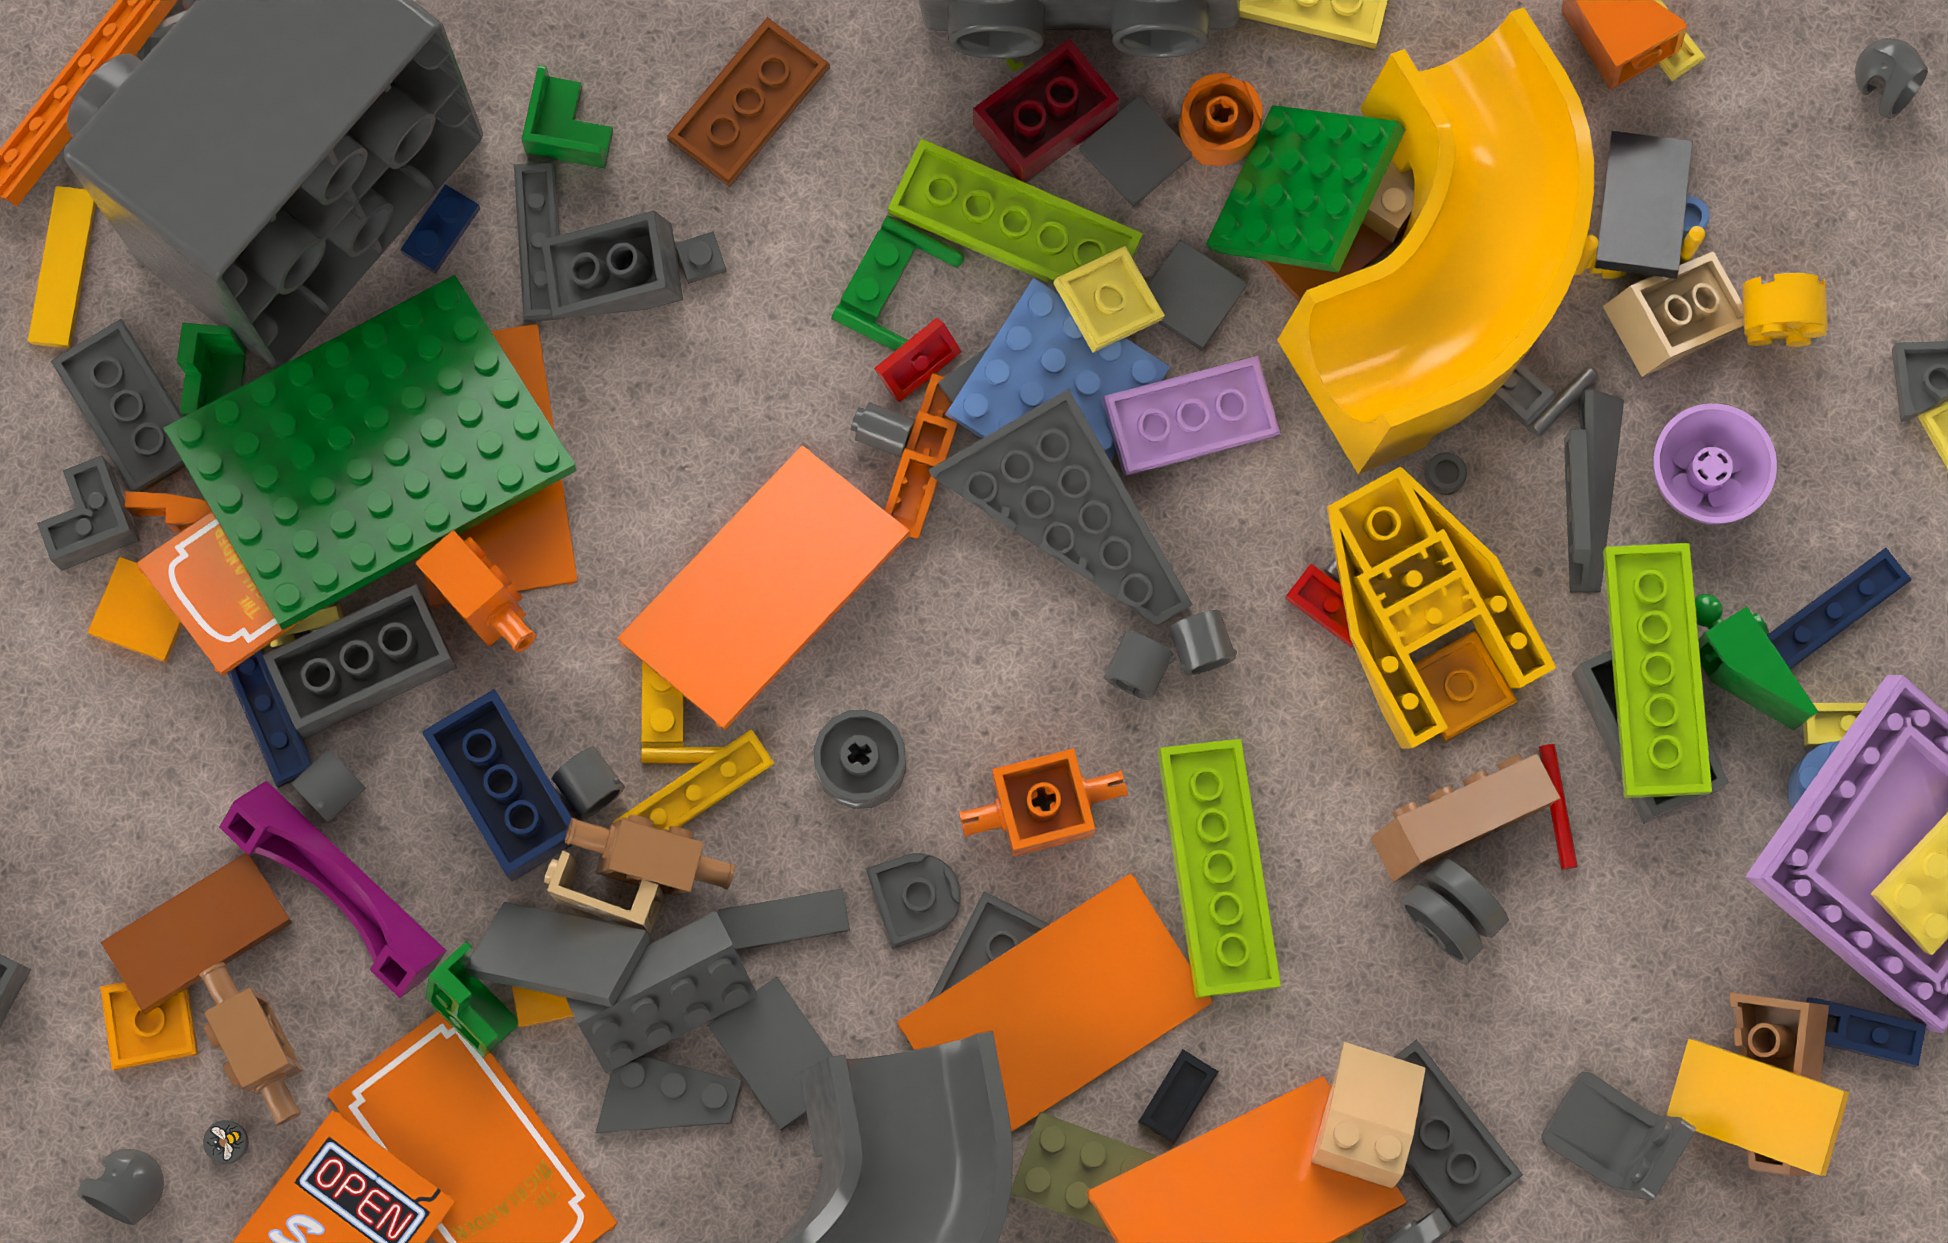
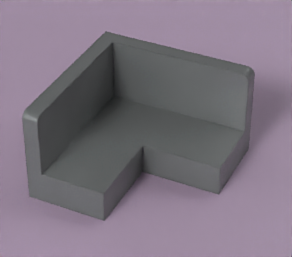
M102 455L63 470L76 508L37 523L52 563L63 571L139 541L129 511L125 508V500L114 470Z

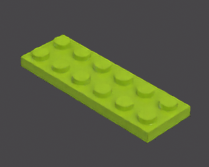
M922 138L888 207V214L1052 285H1054L1053 282L1057 277L1126 246L1133 259L1143 237V233Z
M1690 543L1605 547L1603 557L1624 798L1710 794L1712 792Z
M1240 738L1160 747L1157 750L1195 998L1277 989L1281 987L1242 740Z

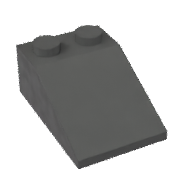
M654 210L541 240L552 317L555 319L648 310L683 300L672 224Z

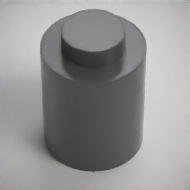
M869 402L865 409L861 407L857 409L850 430L856 432L855 441L902 458L915 419Z

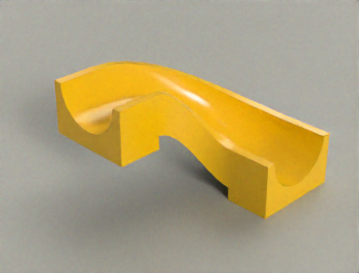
M1524 7L1511 11L1501 25L1478 45L1461 56L1435 68L1418 71L1405 49L1391 53L1361 105L1360 110L1365 117L1398 121L1406 129L1392 158L1400 173L1412 169L1414 175V200L1406 231L1400 245L1393 253L1379 263L1306 290L1277 339L1358 475L1425 448L1434 435L1460 423L1483 406L1507 381L1549 324L1567 293L1580 262L1590 226L1594 198V156L1590 129L1580 98L1567 73Z

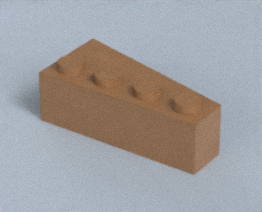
M1516 754L1500 762L1497 765L1499 771L1488 775L1485 769L1465 778L1463 780L1465 786L1453 791L1451 786L1448 785L1428 796L1430 802L1418 807L1416 802L1413 801L1393 811L1395 819L1371 837L1392 881L1395 882L1406 877L1408 873L1422 863L1426 867L1437 862L1441 857L1456 850L1455 847L1459 845L1461 849L1468 847L1490 835V831L1495 830V832L1503 830L1546 809L1559 800L1560 796L1538 754L1526 759H1522L1520 754Z
M1729 992L1730 1005L1735 1010L1736 1028L1733 1029L1735 1046H1739L1740 1055L1819 1082L1821 1081L1829 1005ZM1747 1150L1749 1169L1789 1176H1810V1172Z

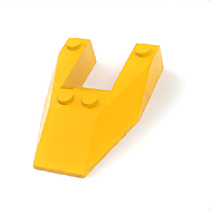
M1401 466L1327 506L1350 638L1381 712L1401 749L1414 748L1448 729L1409 654L1469 620L1473 622L1510 689L1521 688L1557 668L1498 558Z

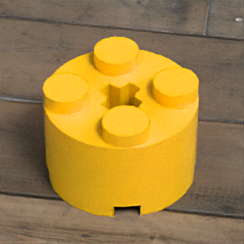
M1781 273L1774 274V281L1761 284V277L1752 278L1743 283L1744 334L1747 336L1748 345L1764 346L1771 344L1772 339H1786V346L1803 347L1811 344V338L1826 335L1828 330L1825 279L1819 281V277L1814 274Z

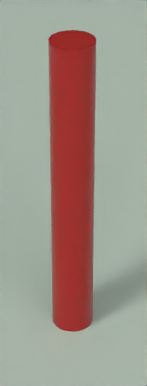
M1555 744L1539 746L1541 762L1560 796V799L1549 807L1561 870L1577 868Z

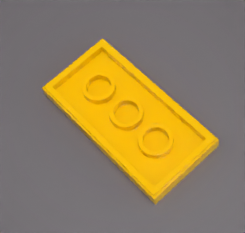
M1688 1039L1666 1116L1681 1117L1695 1126V1131L1808 1172L1826 1176L1850 1092L1696 1039Z

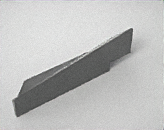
M1585 389L1579 398L1580 429H1570L1564 438L1570 593L1601 592L1604 571L1603 550L1607 546L1624 400L1594 389Z

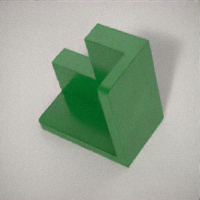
M538 65L521 138L526 155L605 169L613 136V128L575 120L582 83L550 77L547 66Z
M182 322L177 355V364L185 373L180 406L182 417L242 386L247 348L232 327Z
M466 941L429 974L425 1000L484 1058L519 1023L518 1018L478 978L470 977L467 973L465 966L470 960L473 947Z

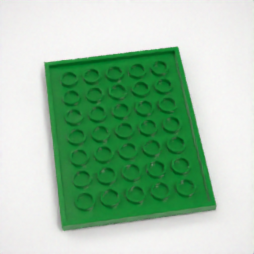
M456 275L443 280L163 427L167 437L282 630L428 552L452 530L459 535L576 471L572 458Z

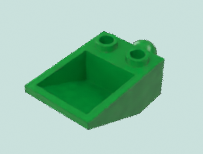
M1701 594L1695 597L1697 625L1709 629L1698 639L1700 663L1712 683L1793 731L1819 712L1768 638V627L1759 614H1752L1746 606L1723 621L1721 618L1723 607L1717 597L1711 594Z

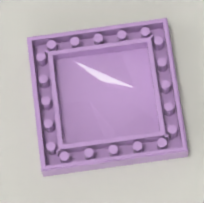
M1887 675L1745 878L1834 953L1839 955L1841 959L1916 1022L1926 1024L1928 1031L1944 1033L1948 1027V939L1933 955L1924 953L1875 900L1871 893L1948 813V714L1903 675Z

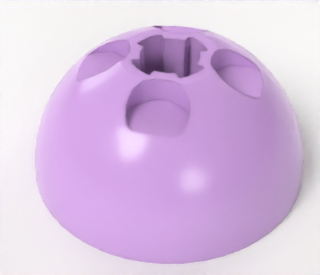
M1702 404L1682 411L1664 427L1656 442L1653 453V473L1659 492L1677 513L1698 523L1720 525L1741 520L1753 513L1764 503L1775 483L1777 458L1769 435L1752 416L1729 405ZM1698 471H1701V474L1707 479L1702 478Z

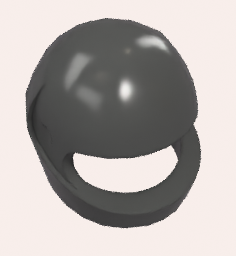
M1892 38L1880 39L1868 45L1858 57L1855 67L1856 83L1863 95H1868L1877 88L1869 84L1873 77L1880 76L1885 79L1886 87L1881 98L1879 115L1888 119L1896 117L1909 104L1928 74V68L1918 51L1908 42Z
M121 1149L112 1152L101 1161L105 1166L102 1176L96 1180H83L77 1195L102 1213L123 1223L135 1225L150 1213L160 1201L164 1189V1176L157 1161L149 1154L138 1149Z

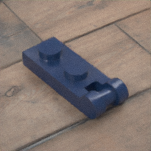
M1810 997L1806 999L1808 1003L1829 1005L1828 1017L1837 1018L1834 1032L1826 1031L1825 1046L1906 1066H1919L1926 1024Z

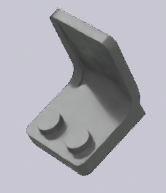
M1581 1072L1577 1075L1543 1131L1541 1140L1544 1145L1625 1197L1653 1200L1658 1195L1692 1138L1696 1127L1681 1117L1657 1115L1594 1074Z

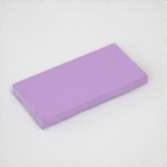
M1258 356L1113 393L1101 398L1124 477L1258 442L1281 434Z

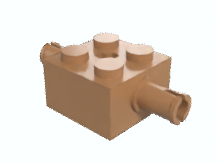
M629 814L628 818H622L609 824L608 828L582 822L575 818H572L569 823L565 844L575 845L600 853L595 874L640 886L642 879L658 884L663 893L673 896L691 892L694 880L719 886L726 890L729 889L732 882L735 864L702 856L701 851L704 842L694 840V832L674 826H670L669 830H659L652 828L653 820Z
M224 962L215 964L200 973L201 979L204 980L216 1006L204 1012L209 1022L203 1026L205 1033L215 1049L220 1047L225 1053L228 1061L223 1063V1068L233 1086L239 1085L242 1090L245 1089L257 1095L261 1093L275 1120V1124L279 1126L299 1116L301 1111L297 1108L284 1080L303 1071L266 997L251 987L239 993L226 969V964Z

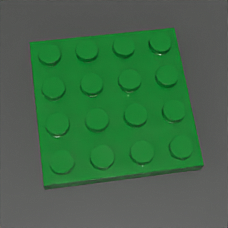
M1272 105L1259 131L1257 141L1247 156L1206 245L1217 253L1339 273L1406 129L1398 121Z

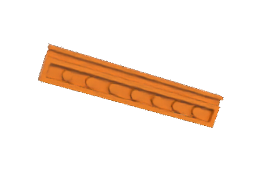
M117 0L0 149L1 199L6 202L9 201L16 207L20 204L72 137L66 122L69 109L77 92L89 76L103 63L117 55L127 53L136 55L178 0Z

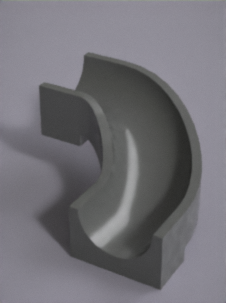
M993 1031L978 1033L941 1045L890 1055L846 1059V1055L828 1057L799 1072L815 1158L822 1157L823 1159L822 1178L818 1191L805 1214L776 1243H998L1005 1224L1012 1189L1013 1144L1010 1117Z

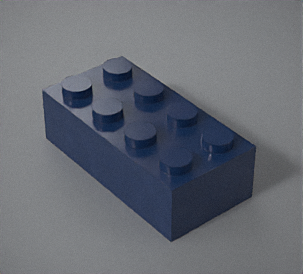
M495 689L422 731L426 741L501 868L512 882L573 846L565 844L567 829L572 817Z

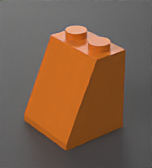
M1563 0L1561 10L1610 90L1656 66L1665 58H1670L1679 53L1688 28L1683 19L1654 0Z

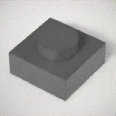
M714 231L675 243L688 284L727 272Z

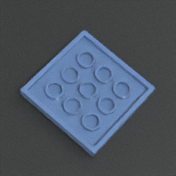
M1033 278L945 415L983 439L1069 389L1111 461L1117 451L1101 398L1113 393L1162 381L1170 366L1127 338H1123L1092 353L1061 296Z

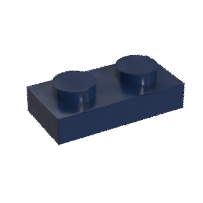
M445 184L400 249L402 254L436 274L481 209L479 204Z

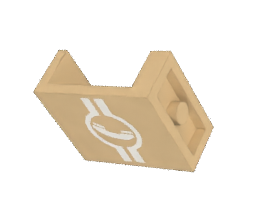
M562 851L559 860H551L544 883L549 884L547 891L556 902L623 926L646 930L648 935L651 934L665 897L658 884L642 879L631 911L570 890L578 868V863L570 853Z

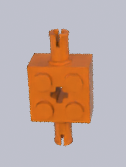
M452 530L415 562L437 591L488 648L502 636L517 653L526 650L534 642L536 634L521 620L526 616L518 604L523 597L496 564H492L484 551L471 537L463 541Z
M1072 748L992 769V780L997 796L994 799L995 803L966 811H958L965 838L969 837V835L1001 828L1002 831H1006L1012 856L1017 857L1094 837L1096 828L1090 810L1092 804L1122 796L1126 797L1128 792L1126 783H1123L1124 776L1122 770L1085 780V777L1081 776L1075 750ZM1038 795H1044L1046 801H1054L1050 804L1049 811L1043 812L1040 807L1033 806L1037 802Z

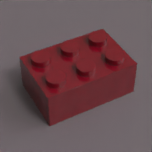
M1069 38L973 108V125L1016 179L1026 183L1112 119L1118 113L1119 98Z

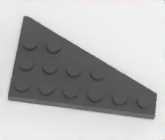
M1069 389L929 469L934 479L1155 625H1159L1193 605Z

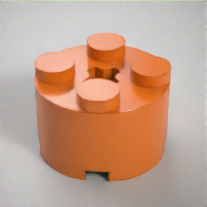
M1214 73L1204 76L1191 86L1183 100L1179 119L1180 138L1192 152V156L1203 165L1226 166L1234 164L1245 158L1257 141L1263 114L1261 99L1251 84L1245 80L1241 81L1233 78L1231 74ZM1214 117H1219L1221 122L1219 120H1214Z

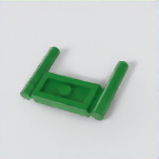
M887 215L880 231L878 230L843 293L841 301L836 306L831 319L896 351L908 340L875 322L884 309L916 248L954 267L962 265L964 254Z

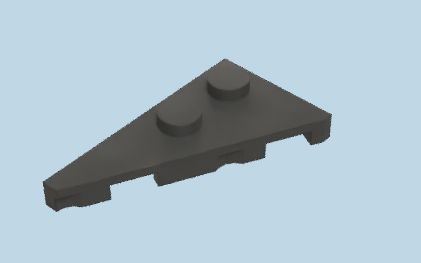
M1948 341L1895 343L1892 348L1900 420L1904 422L1948 400Z

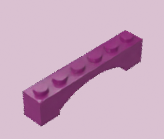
M265 781L233 802L219 828L248 855L255 852L271 858L294 870L326 894L348 917L365 942L373 960L370 971L399 998L403 997L429 977V974L436 968L447 950L272 785Z

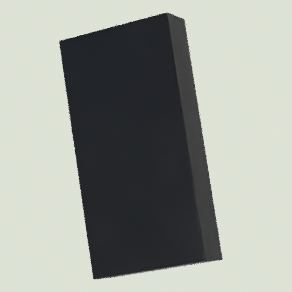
M1182 1049L1138 1123L1174 1145L1219 1071Z

